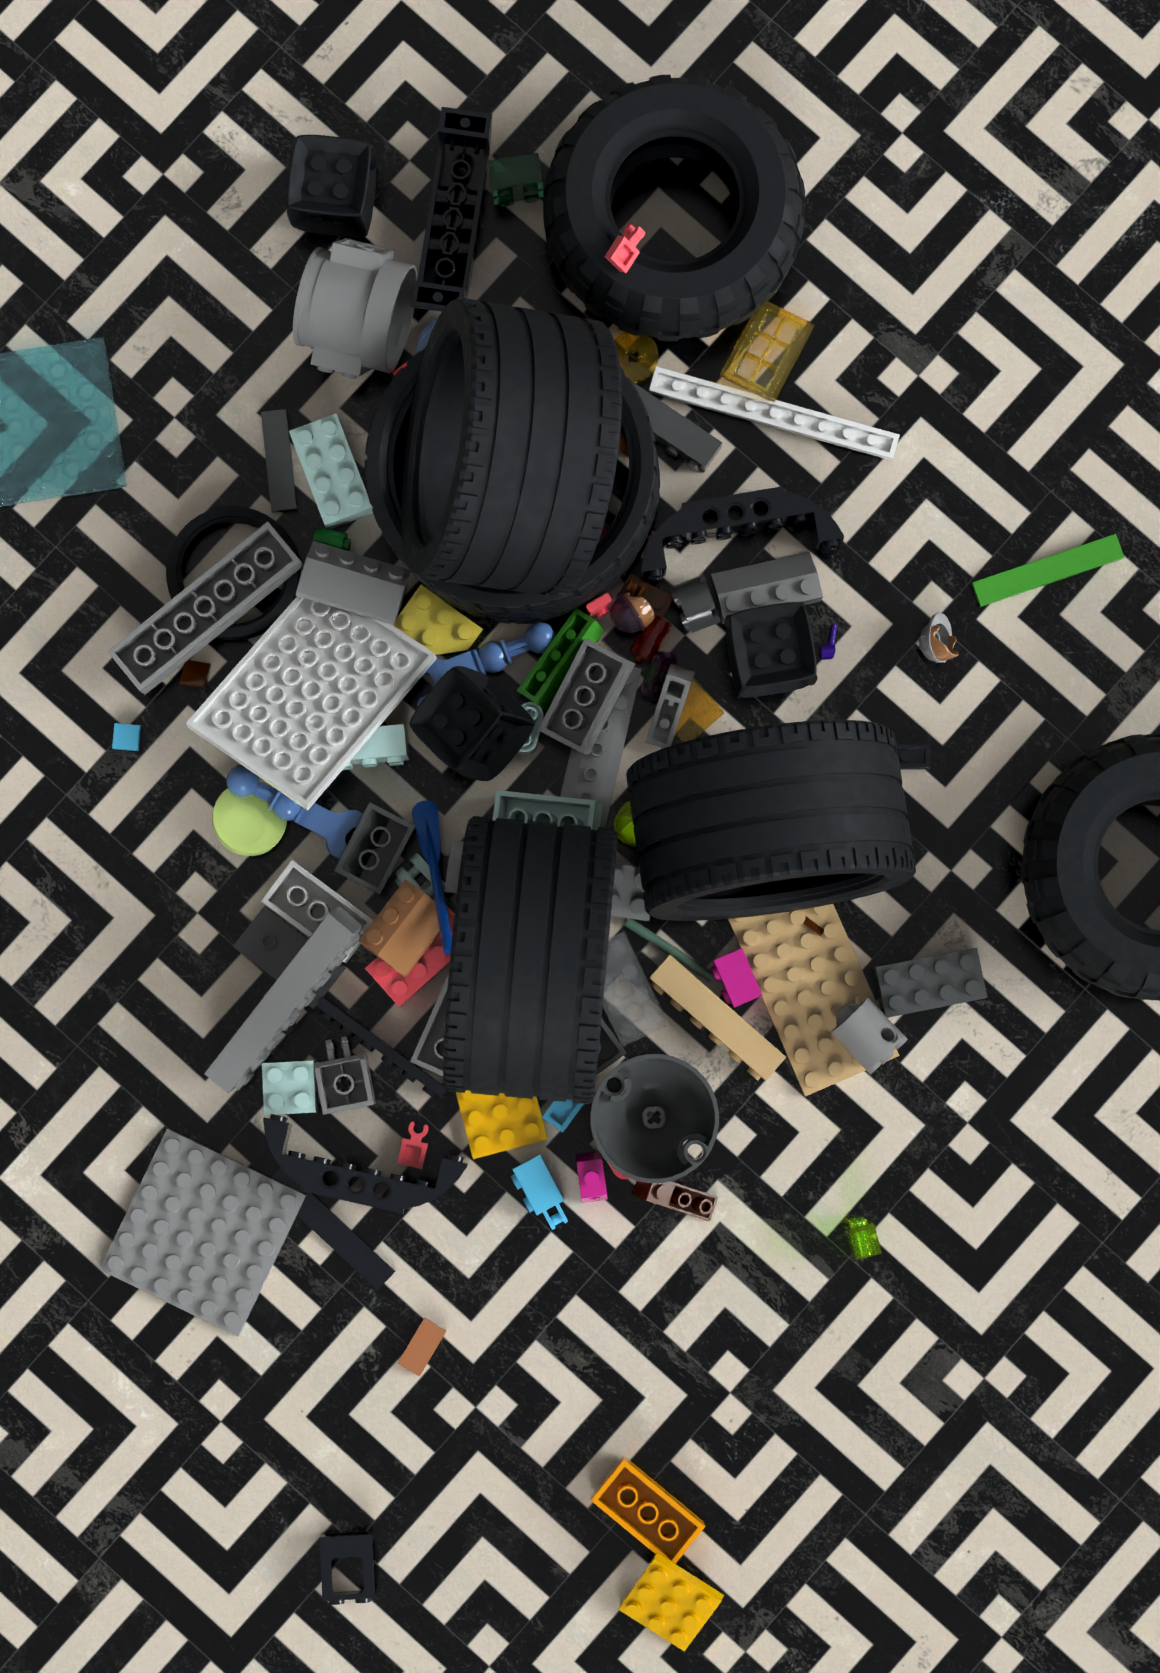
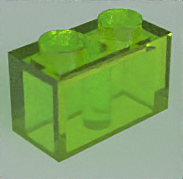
M864 1217L849 1220L850 1225L844 1226L852 1257L859 1260L882 1254L874 1223Z

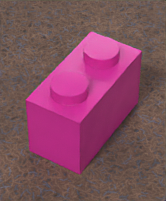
M742 948L713 960L715 966H712L711 970L715 980H721L725 988L721 991V994L727 1005L731 1004L735 1008L763 996Z

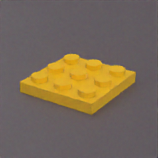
M466 1090L465 1093L456 1092L473 1159L548 1140L536 1096H533V1099L506 1097L504 1093H499V1096L474 1094L469 1090Z
M656 1553L625 1596L618 1610L685 1651L719 1606L724 1595L659 1553Z

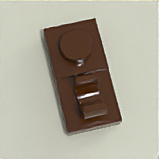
M631 573L618 594L620 598H623L622 595L627 592L630 593V597H643L652 607L655 618L661 621L674 601L671 595Z

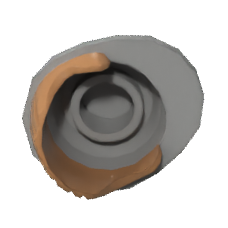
M943 613L932 615L929 624L924 626L918 638L919 649L927 659L938 663H945L947 660L959 655V652L953 650L957 639L955 636H952L951 624Z

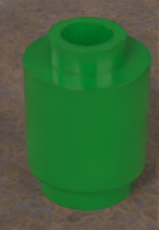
M327 528L322 530L316 529L313 541L346 551L350 550L351 539H348L347 533Z

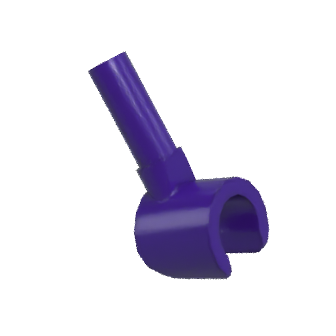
M831 624L828 645L820 646L822 660L832 659L835 655V636L837 631V625Z

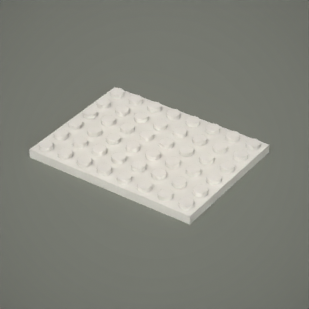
M297 596L186 724L189 729L308 811L437 659L436 654L389 623Z

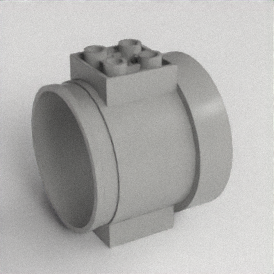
M347 238L333 242L332 251L322 247L315 248L307 261L300 281L293 317V339L295 344L302 347L308 346L313 349L310 364L318 366L317 370L332 373L335 370L342 372L343 377L357 379V376H361L371 369L386 373L393 372L403 353L413 318L414 308L410 305L414 281H417L418 278L415 265L393 260L394 250Z

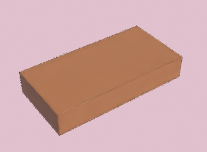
M424 1317L398 1364L420 1377L445 1335L446 1330Z

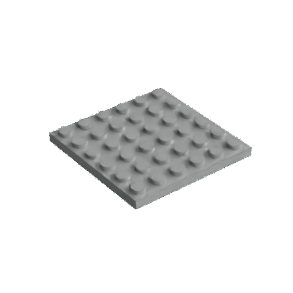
M168 1128L99 1270L239 1336L306 1195Z

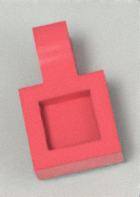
M628 224L625 227L624 236H617L604 256L622 273H627L640 251L636 246L645 235V231L637 225L635 228L632 224Z

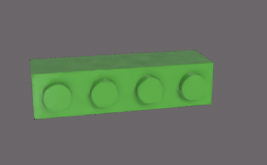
M578 608L575 609L517 691L529 702H534L547 713L584 639L586 638L597 643L605 629L595 619Z

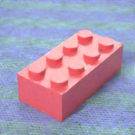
M446 905L447 911L452 915L449 920L452 936L454 912ZM439 933L406 978L378 957L365 969L399 1007H402L450 964V954H444L441 934Z

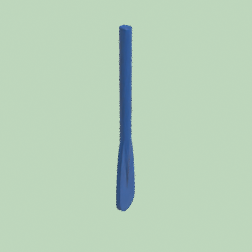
M424 800L413 807L412 816L421 851L430 869L444 954H451L452 936L439 867L441 833L438 809L434 802Z

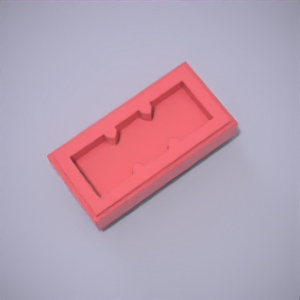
M604 593L586 604V614L593 619L604 617L612 609V599L608 593Z

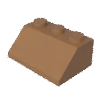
M405 879L358 942L406 978L440 933L435 901ZM447 911L448 919L450 920L452 915Z

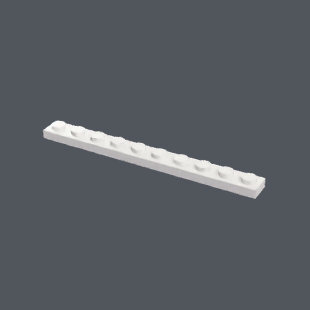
M657 366L649 389V393L891 461L893 460L900 436L896 433Z

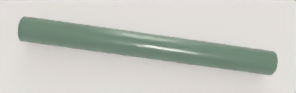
M628 919L624 926L666 954L671 955L678 962L708 982L714 976L712 971L635 920Z

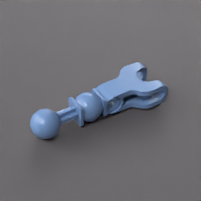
M537 622L528 627L524 637L505 644L502 638L500 642H486L478 651L474 649L448 660L437 658L424 674L431 676L435 685L447 671L455 666L467 667L486 675V672H500L507 666L508 662L510 665L513 664L512 657L527 651L543 654L555 638L556 632L548 623ZM426 696L419 699L418 706L421 704V702L424 700Z
M243 765L233 767L226 778L227 787L235 796L248 797L252 794L270 803L268 809L272 810L273 808V811L280 819L286 821L294 820L295 823L322 836L326 841L329 853L338 859L341 858L347 847L345 842L346 834L350 829L357 827L363 816V813L357 810H348L341 814H336L316 803L307 811L280 791L259 781V777Z

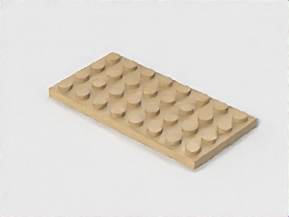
M830 904L790 912L728 919L740 949H743L763 995L761 996L804 1096L866 1071L831 1034L832 1030L836 1027L835 1014L848 1001L853 1004H860L866 998H869L878 1008L834 905ZM805 916L824 929L821 936L804 924ZM896 1048L893 1051L894 1055L889 1060L899 1056Z

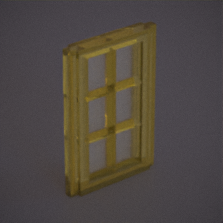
M766 301L749 319L720 376L768 401L775 402L815 325Z

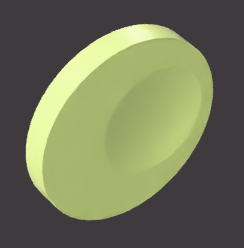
M228 788L219 796L212 812V826L218 840L230 851L244 856L261 855L274 848L285 832L287 821L280 819L273 811V808L272 810L268 809L270 803L252 794L248 797L235 796Z

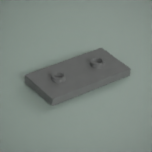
M264 906L233 947L277 980L308 939ZM340 964L332 971H329L331 974L329 980L323 987L320 986L317 991H313L316 996L309 1004L310 1007L316 1008L318 1002L326 995L346 968Z

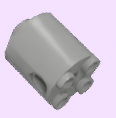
M866 998L860 1004H853L848 1001L835 1014L836 1027L832 1030L831 1034L869 1074H872L881 1063L883 1065L894 1055L893 1051L895 1048L897 1050L908 1040L869 998Z

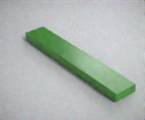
M1114 534L972 582L971 585L979 607H983L1119 561L1125 557L1117 535Z

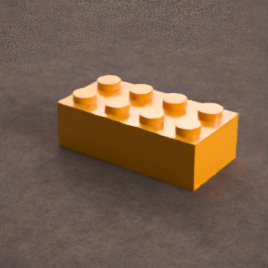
M624 1455L591 1495V1501L653 1553H659L674 1564L677 1563L705 1528L703 1520Z

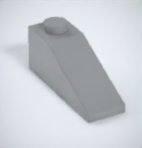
M673 664L670 665L645 743L661 748L671 746L695 674L694 671Z

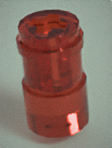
M654 614V620L642 630L641 634H638L629 649L636 656L635 660L638 662L644 660L651 663L660 649L665 636L670 632L672 625Z

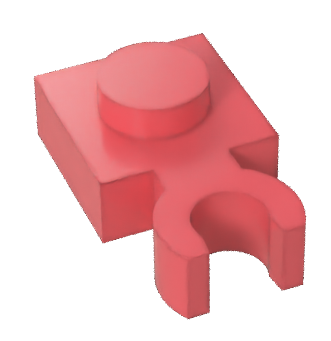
M412 1121L408 1128L411 1138H403L397 1164L423 1169L428 1143L421 1141L427 1135L429 1127L425 1124L423 1131L416 1133L414 1131L415 1122Z

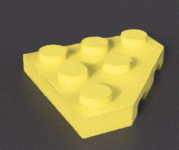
M422 585L419 586L393 625L436 655L469 650L483 630Z

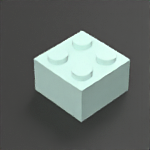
M316 1060L262 1063L264 1115L319 1112L318 1086L314 1070Z

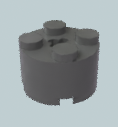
M704 574L676 584L675 589L671 590L678 608L682 607L684 611L680 613L682 623L686 630H691L692 633L721 622L718 609L710 588L707 587Z

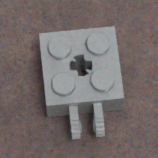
M347 1036L341 1037V1046L345 1058H335L334 1043L330 1039L326 1040L329 1061L314 1064L323 1115L376 1104L367 1054L351 1056ZM344 1076L348 1077L347 1080H351L348 1091H343L344 1088L340 1089L339 1083L343 1081L342 1077Z

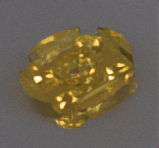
M622 333L614 339L618 350L620 367L625 372V377H629L635 384L648 379L654 373L659 357L657 345L653 339L642 334L635 336L628 333ZM629 352L632 354L635 352L639 353V361L637 363L628 361L629 356L627 354Z

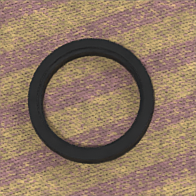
M225 506L206 511L185 525L170 548L166 564V581L170 597L173 599L184 590L183 566L189 549L201 535L214 527L239 523L259 529L268 521L299 558L296 547L280 524L257 510L241 506ZM301 569L283 583L277 600L265 613L248 622L230 625L216 638L245 640L264 634L297 597L295 595L301 577Z

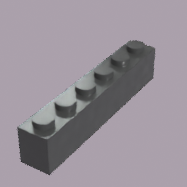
M632 382L647 410L655 443L658 441L664 445V450L671 456L677 458L679 455L686 460L685 464L693 471L698 472V470L705 472L720 451L722 442Z

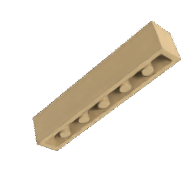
M671 955L666 958L649 978L653 981L650 986L660 995L665 992L672 999L669 1003L680 1013L683 1009L691 1015L688 1020L698 1029L704 1026L710 1032L708 1037L716 1045L720 1046L723 1043L730 1049L727 1054L738 1064L741 1060L747 1064L749 1068L746 1071L757 1081L760 1078L767 1080L786 1058Z

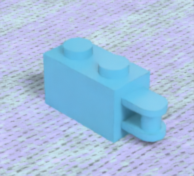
M541 1154L512 1169L515 1174L511 1175V1178L517 1189L522 1188L527 1197L523 1198V1201L529 1212L535 1211L536 1215L543 1212L552 1230L556 1228L555 1225L563 1221L564 1223L568 1222L559 1204L564 1201V1198ZM556 1206L558 1213L549 1216L547 1210Z

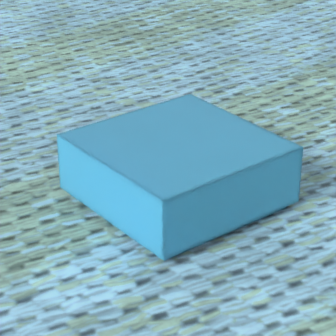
M114 723L112 749L139 751L141 726Z

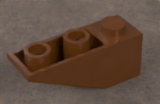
M636 1181L632 1195L645 1201L707 1221L711 1220L718 1199L717 1196L674 1181L665 1183Z

